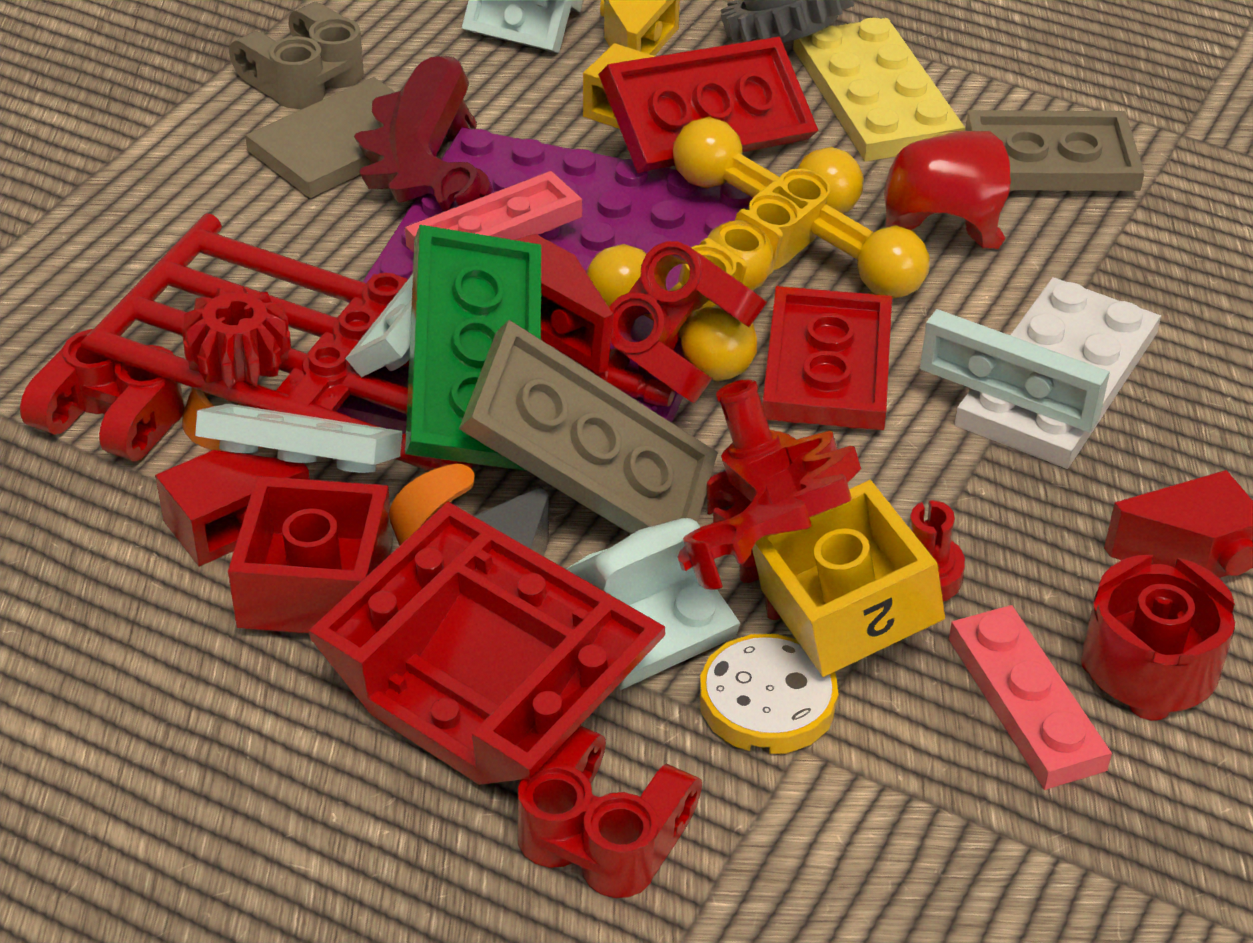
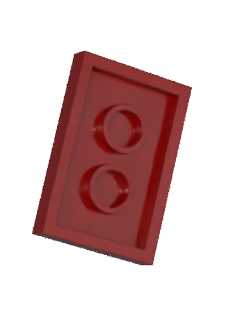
M776 286L762 404L766 419L789 423L841 426L853 429L884 430L887 411L892 296Z

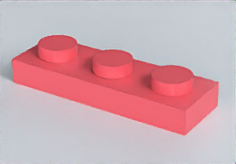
M552 171L406 226V246L414 253V239L419 225L511 240L531 234L539 235L581 218L582 198Z
M1013 605L951 622L948 640L1044 790L1108 771L1112 752Z

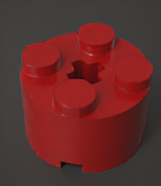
M1137 555L1117 562L1102 575L1092 606L1081 663L1084 670L1090 674L1102 690L1118 701L1129 705L1135 715L1150 721L1162 720L1170 712L1182 711L1197 706L1208 699L1217 688L1235 630L1236 621L1233 614L1235 603L1232 593L1223 581L1197 563L1177 558L1175 566L1152 563L1154 555Z

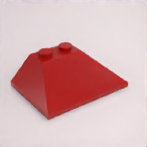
M447 501L310 628L309 635L311 641L373 717L480 785L530 779L665 636V626Z

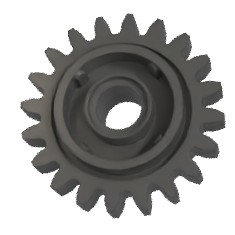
M734 0L727 3L728 7L721 9L722 14L720 15L727 38L731 37L732 41L743 38L744 42H748L753 39L761 40L780 36L783 43L811 35L828 27L837 20L838 15L843 14L842 9L853 7L854 1L857 0Z

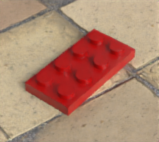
M780 36L607 64L598 74L637 173L675 166L673 146L676 138L685 125L702 118L711 117L727 122L740 138L742 153L805 141L819 131Z

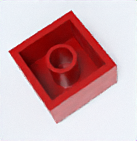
M257 476L228 569L236 627L309 633L310 628L390 555L393 545V533L389 519V486Z

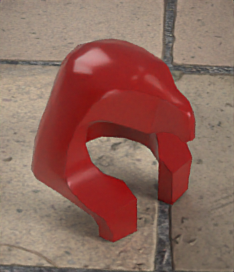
M953 131L912 142L904 147L895 157L885 183V227L896 225L913 230L932 214L948 213L966 219L967 234L982 248L999 249L1006 238L1000 227L997 226L1011 185L1010 159L1003 141L991 131Z

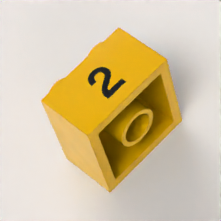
M871 479L849 489L852 497L850 502L809 517L812 524L809 529L765 535L756 541L752 548L763 593L822 677L945 619L937 562Z

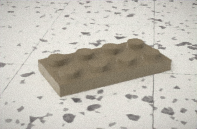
M510 320L494 336L459 427L466 434L630 534L640 529L681 518H691L698 522L707 492V481L711 478L718 454L714 449Z

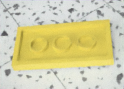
M866 18L857 23L837 26L829 25L816 33L794 40L793 50L865 162L896 157L904 147L912 142L943 133L965 131V126L888 18Z

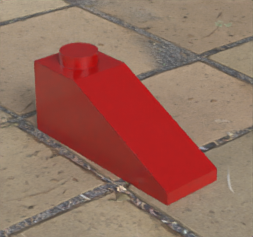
M537 234L514 239L541 244V340L598 374L608 371L613 313L577 257Z

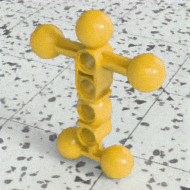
M711 117L694 120L685 125L676 138L673 146L676 170L689 184L708 189L729 183L753 198L749 203L748 210L741 209L736 214L735 221L719 225L711 230L708 237L702 240L699 245L691 247L752 291L762 286L773 270H777L788 263L814 241L816 236L857 259V269L860 278L873 294L892 296V299L903 297L918 290L927 277L930 256L926 245L914 231L895 225L873 232L844 215V213L852 210L863 193L864 182L860 165L848 152L834 147L812 151L803 158L797 169H791L779 177L742 155L740 138L727 122ZM626 244L605 248L595 255L587 268L586 273L608 307L618 297L629 293L640 277L641 264L646 256L642 249ZM688 264L681 265L677 284L669 291H676L687 283L690 277ZM710 300L700 309L692 311L679 329L678 337L681 338L684 358L717 382L732 379L744 373L757 354V335L754 324L752 323L748 328ZM644 314L646 317L653 320L652 314Z

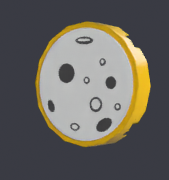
M750 634L728 641L708 657L700 674L701 713L711 730L732 746L748 751L751 750V745L769 747V754H787L812 745L829 730L833 721L839 696L836 673L833 672L822 677L796 639L779 634Z

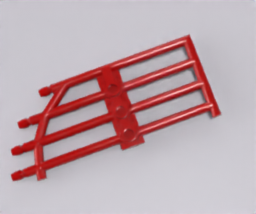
M208 213L204 214L81 343L82 348L89 352L242 406L379 427L336 412L347 397L353 395L407 414V387L369 374L361 377L345 358L408 279L393 273L373 274L367 283L219 235L218 233L222 229L221 222L216 216ZM199 253L349 303L338 317H334L269 295L272 303L284 306V312L288 317V327L320 337L308 353L291 348L288 352V361L281 363L279 366V370L287 372L289 375L276 390L259 384L254 387L246 381L237 382L230 390L222 379L213 383H205L201 372L190 370L189 362L186 359L121 336L136 320L183 336L182 325L184 323V314L187 312L155 301L168 286L212 299L215 298L217 288L227 293H236L242 287V285L187 267ZM245 287L247 293L250 295H254L260 292ZM616 348L610 349L608 371L600 374L572 359L632 398L638 399V397L644 399V402L668 407L673 401L675 391L662 381L653 378L647 380L644 375L626 370L625 368L630 362L629 357ZM409 360L402 366L409 368ZM406 433L402 434L400 457L394 458L427 471L451 464H463L473 469V463L405 454Z

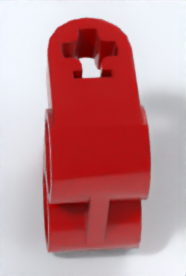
M665 241L654 246L646 254L641 264V275L629 293L618 297L609 306L613 313L611 344L664 384L695 404L713 378L674 351L681 326L692 311L700 309L710 300L749 328L767 304V301L690 246L679 241ZM688 264L690 277L687 283L676 291H668L666 278L669 271L677 265ZM644 314H652L654 323L651 334L645 340L633 342L631 338L633 322Z
M93 329L76 333L66 341L63 348L26 386L20 404V415L23 423L57 435L67 430L83 412L105 414L99 432V442L102 450L131 461L141 460L164 434L181 419L184 412L181 384L89 352L82 348L81 343ZM147 345L162 350L164 352L173 354L172 351L162 346Z
M580 725L530 779L521 780L518 787V846L524 856L537 865L554 868L565 867L574 863L582 867V875L587 884L599 894L612 898H628L641 893L652 882L653 877L686 829L700 798L702 780L666 763L657 771L641 796L627 792L609 793L601 797L592 794L591 783L601 765L605 753L606 739L603 735Z

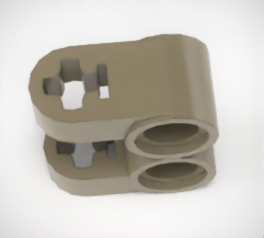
M312 2L290 14L288 25L292 37L276 42L265 34L254 31L233 41L229 46L230 59L238 75L245 82L286 108H306L323 100L325 87H349L359 82L364 75L359 25L354 20L343 17L318 2Z

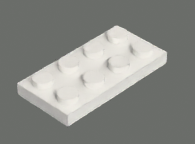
M1052 277L1011 333V336L1110 371L1098 424L1156 336L1161 315L1139 308L1133 303L1119 301L1085 289L1079 284L1065 282ZM972 388L957 407L955 426L1066 469L1070 467L1091 435L1087 431Z

